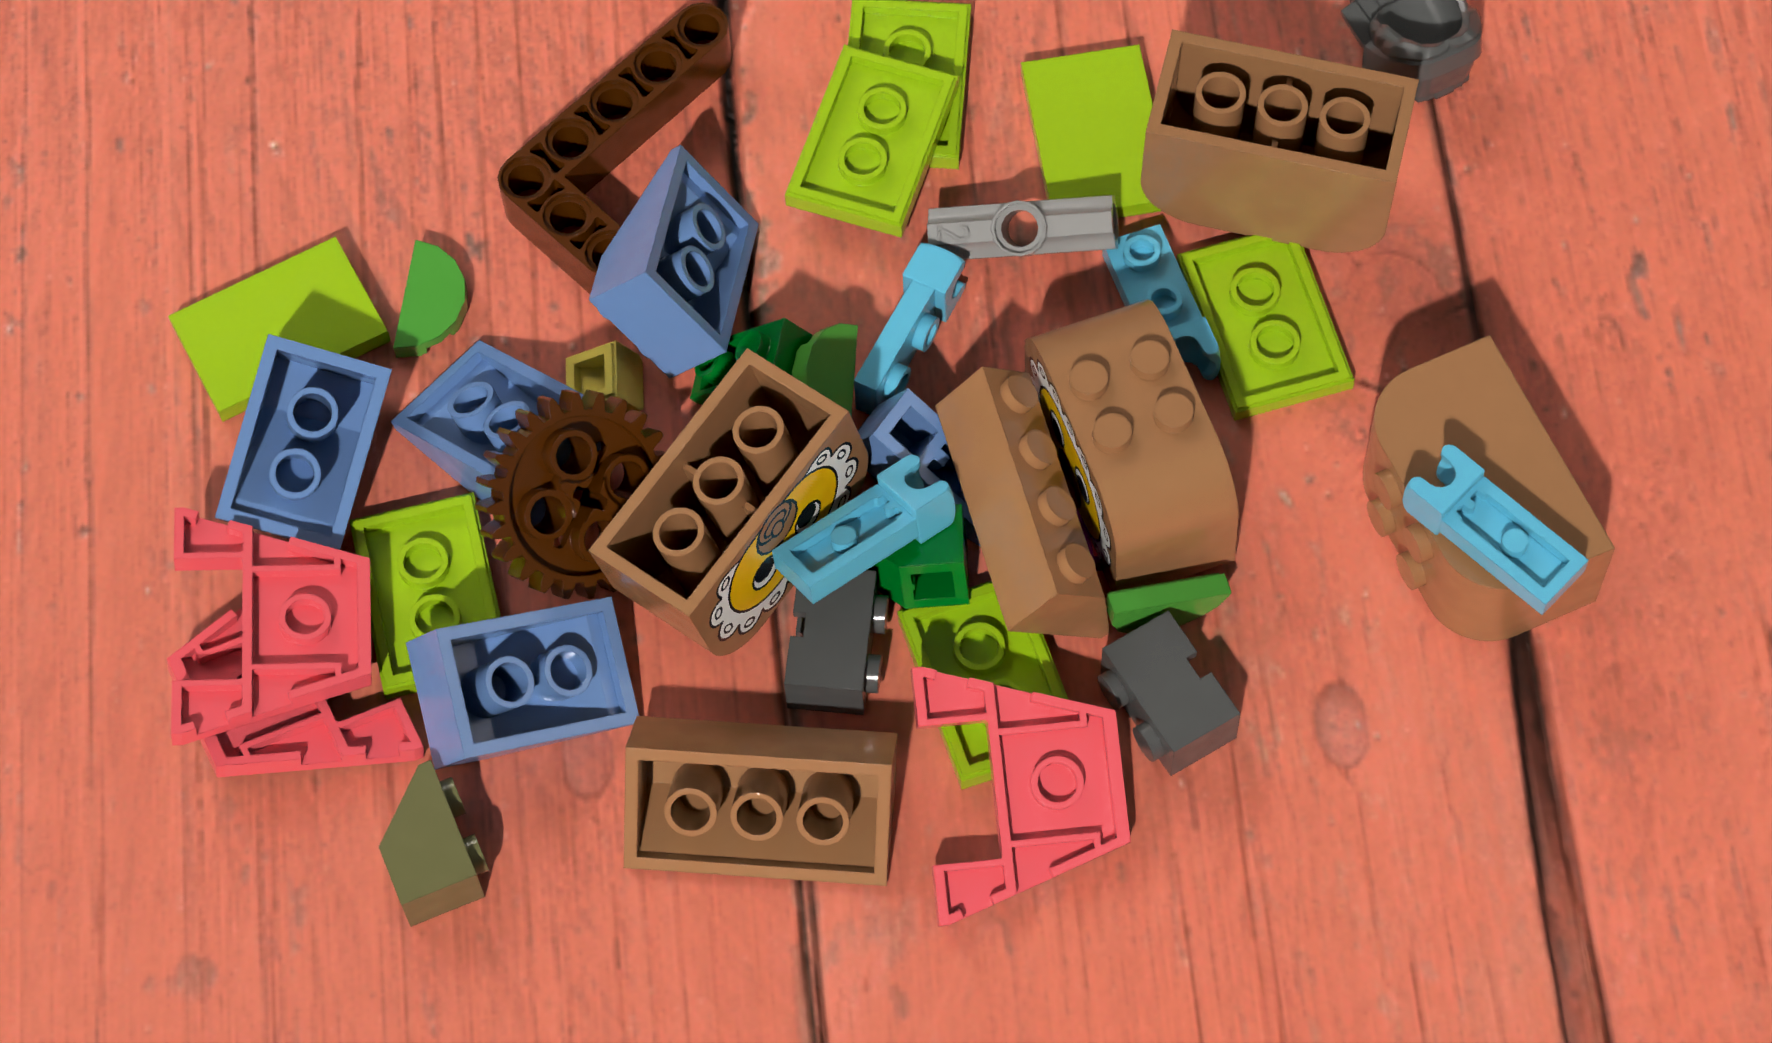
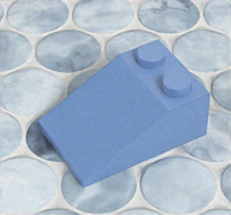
M682 145L671 149L601 256L589 301L604 318L610 320L638 347L639 351L646 358L650 359L669 378L677 376L727 352L759 224Z
M268 334L215 518L227 522L230 520L251 525L253 529L288 539L295 537L340 550L392 369Z
M479 340L401 411L391 423L401 435L470 493L474 492L475 497L481 501L491 497V488L477 483L476 478L481 475L494 474L496 468L483 454L485 450L502 453L506 447L497 433L498 428L501 427L517 432L520 429L515 415L517 409L527 410L538 416L537 397L541 395L553 398L559 404L561 390L578 391ZM568 438L562 441L557 449L556 459L559 467L565 464L570 457L571 443ZM600 441L596 443L597 451L601 450L602 447ZM543 497L536 501L532 507L530 518L533 526L541 522L545 515L546 504Z
M612 596L439 628L406 642L435 770L634 724L636 716H639Z

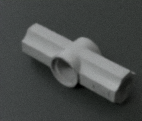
M1104 195L1036 201L1016 200L1008 203L929 208L927 222L928 243L948 250L963 260L1118 249L1119 226L1115 196ZM1021 211H1027L1036 219L1038 232L1033 242L1022 247L1014 243L1010 238L1008 229L1014 215Z

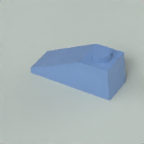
M909 388L879 403L858 429L868 452L867 472L877 480V474L908 455H917L920 458L921 466L919 473L924 488L937 481H946L950 485L955 504H962L966 537L980 546L938 414Z

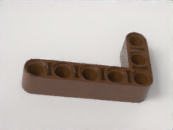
M708 3L691 4L680 11L507 159L499 170L497 178L505 214L509 222L589 294H591L601 256L621 226L585 194L728 70L732 61V50L728 20L724 12L715 5ZM705 39H706V40H712L711 42L706 43V44H696V43H695V42H697V41L705 40ZM656 77H670L665 81H651ZM614 114H626V116L620 119H607ZM569 152H583L577 157H563V155ZM528 189L539 190L535 194L529 196L518 195L519 193ZM568 226L581 227V229L573 233L559 232Z

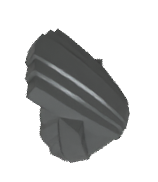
M1350 0L1351 4L1341 10V15L1364 50L1362 68L1419 79L1415 96L1416 102L1429 101L1434 98L1438 99L1454 92V89L1462 86L1469 80V73L1474 61L1482 53L1481 17L1477 9L1468 5L1466 0Z

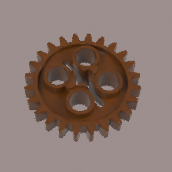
M564 389L561 390L558 404L553 398L541 395L537 397L538 416L530 411L517 409L515 415L520 429L514 432L501 427L498 428L497 433L506 445L503 452L485 450L483 454L496 468L494 474L481 475L476 478L477 483L491 488V497L477 502L475 509L493 514L494 518L480 530L481 535L491 539H502L491 555L493 558L503 562L512 561L508 574L522 581L529 577V588L546 593L551 587L552 594L563 599H569L574 589L577 595L592 599L596 593L597 583L601 588L615 592L617 590L613 588L586 549L585 534L588 528L595 522H597L599 528L598 537L605 530L665 453L664 451L653 450L664 435L659 430L652 428L643 429L648 415L633 409L626 412L627 401L624 399L610 396L605 401L604 393L593 390H586L581 399L579 392ZM568 438L571 443L570 457L565 464L559 467L556 459L557 449L561 442ZM600 441L602 447L601 450L597 451L596 443ZM622 463L624 469L623 481L613 491L610 485L611 473L618 464ZM576 488L583 491L579 501L573 498ZM543 497L546 504L545 515L541 522L533 526L530 518L532 507L536 501ZM559 537L560 545L555 547L554 540Z

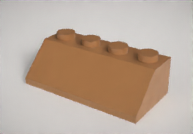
M982 366L936 404L935 407L1007 630L1012 632L1103 638L1110 633L1105 596L1030 373Z
M636 716L625 747L624 868L887 886L895 800L898 733Z

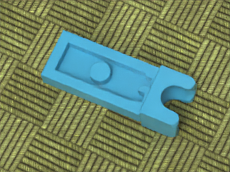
M1158 224L1119 236L1118 249L1102 250V256L1124 306L1146 299L1151 300L1162 314L1183 361L1196 365L1206 380L1215 379L1219 374L1221 366L1218 343L1206 317H1202L1161 225Z
M920 243L903 272V296L854 379L855 405L857 410L870 415L879 403L906 389L911 375V368L908 366L917 350L927 351L935 338L940 320L947 322L964 292L966 283L958 280L965 267V261L962 258L936 245Z
M1450 444L1443 446L1436 476L1446 486L1436 487L1421 477H1413L1408 482L1403 493L1402 501L1405 510L1435 535L1443 534L1528 605L1543 615L1585 572L1589 560L1488 478L1484 477L1485 469L1460 449Z
M908 455L877 474L878 484L773 549L772 555L775 568L812 604H815L914 539L922 544L950 526L954 521L956 512L954 496L950 485L946 481H937L924 488L919 473L921 466L920 458L917 455Z

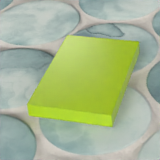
M852 0L848 46L959 76V89L929 165V168L959 169L971 26V4L908 0Z
M844 44L786 190V206L902 238L959 89V76Z
M1140 45L1021 62V77L1047 200L1114 195L1118 218L1160 212L1161 210L1149 201L1141 187L1145 133L1153 103Z
M1247 235L1177 254L1176 260L1202 317H1206L1218 343L1221 358L1218 378L1234 421L1353 389L1355 380L1303 246L1289 242V244L1272 241V238L1258 235Z
M336 236L168 316L222 422L246 411L268 334L351 358H357L391 341L388 330Z
M474 492L349 520L356 554L370 558L371 633L386 700L417 693L406 642L435 629L501 617L484 536L480 532L482 526L479 512L475 509L476 499Z
M992 581L969 588L970 604L912 608L897 611L898 622L915 667H926L935 669L940 673L969 679L970 677L993 682L994 685L1068 699L1044 635L1007 630ZM984 723L938 727L961 790L992 780L986 725Z

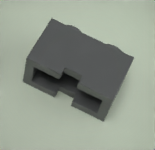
M864 571L815 604H812L796 588L793 609L794 617H798L796 636H790L784 679L788 709L864 715L867 693H879L882 655L872 654L874 633H886L889 596L878 595L876 571Z
M1168 610L1102 648L1101 675L1097 679L1110 705L1115 710L1124 707L1136 726L1133 728V734L1144 755L1151 762L1159 759L1169 775L1172 776L1236 739L1240 712L1212 672L1200 678L1193 669L1189 660L1197 656V651Z

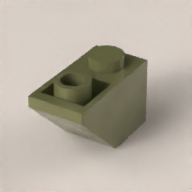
M431 760L418 765L379 845L397 896L411 927L485 897L477 875L489 871L475 834L462 838L454 819L466 814V811L452 777L439 781Z

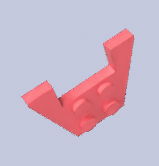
M184 507L174 508L175 571L243 570L242 678L172 680V745H185L372 685L370 558L295 537H290L289 542L254 533L253 526L232 520L229 521L228 525L200 518L199 511Z
M242 608L236 612L229 610L167 658L168 671L172 680L242 678ZM401 698L339 722L335 720L327 701L323 700L200 739L217 777L408 762L424 757V746Z
M913 667L910 670L917 729L984 723L986 725L1000 859L934 865L932 867L938 927L956 923L1131 842L1116 710L1037 692L1029 693L994 685L993 682L975 678H962L940 673L935 669L926 667Z

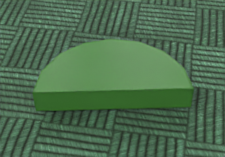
M415 240L393 346L396 358L422 356L428 353L427 348L442 342L449 334L454 335L459 331L468 310L465 278L455 259L440 247Z
M838 323L816 332L808 343L799 347L792 369V376L842 406L852 416L858 325Z
M1213 573L1111 591L1106 597V608L1110 621L1117 631L1128 634L1168 610L1179 626L1186 624L1221 605L1232 592L1225 573Z

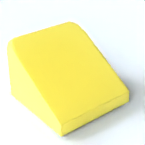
M615 340L566 358L567 386L582 394L586 390L604 393L605 401L610 396L624 399L627 401L626 412L631 409L643 410V362L639 354Z

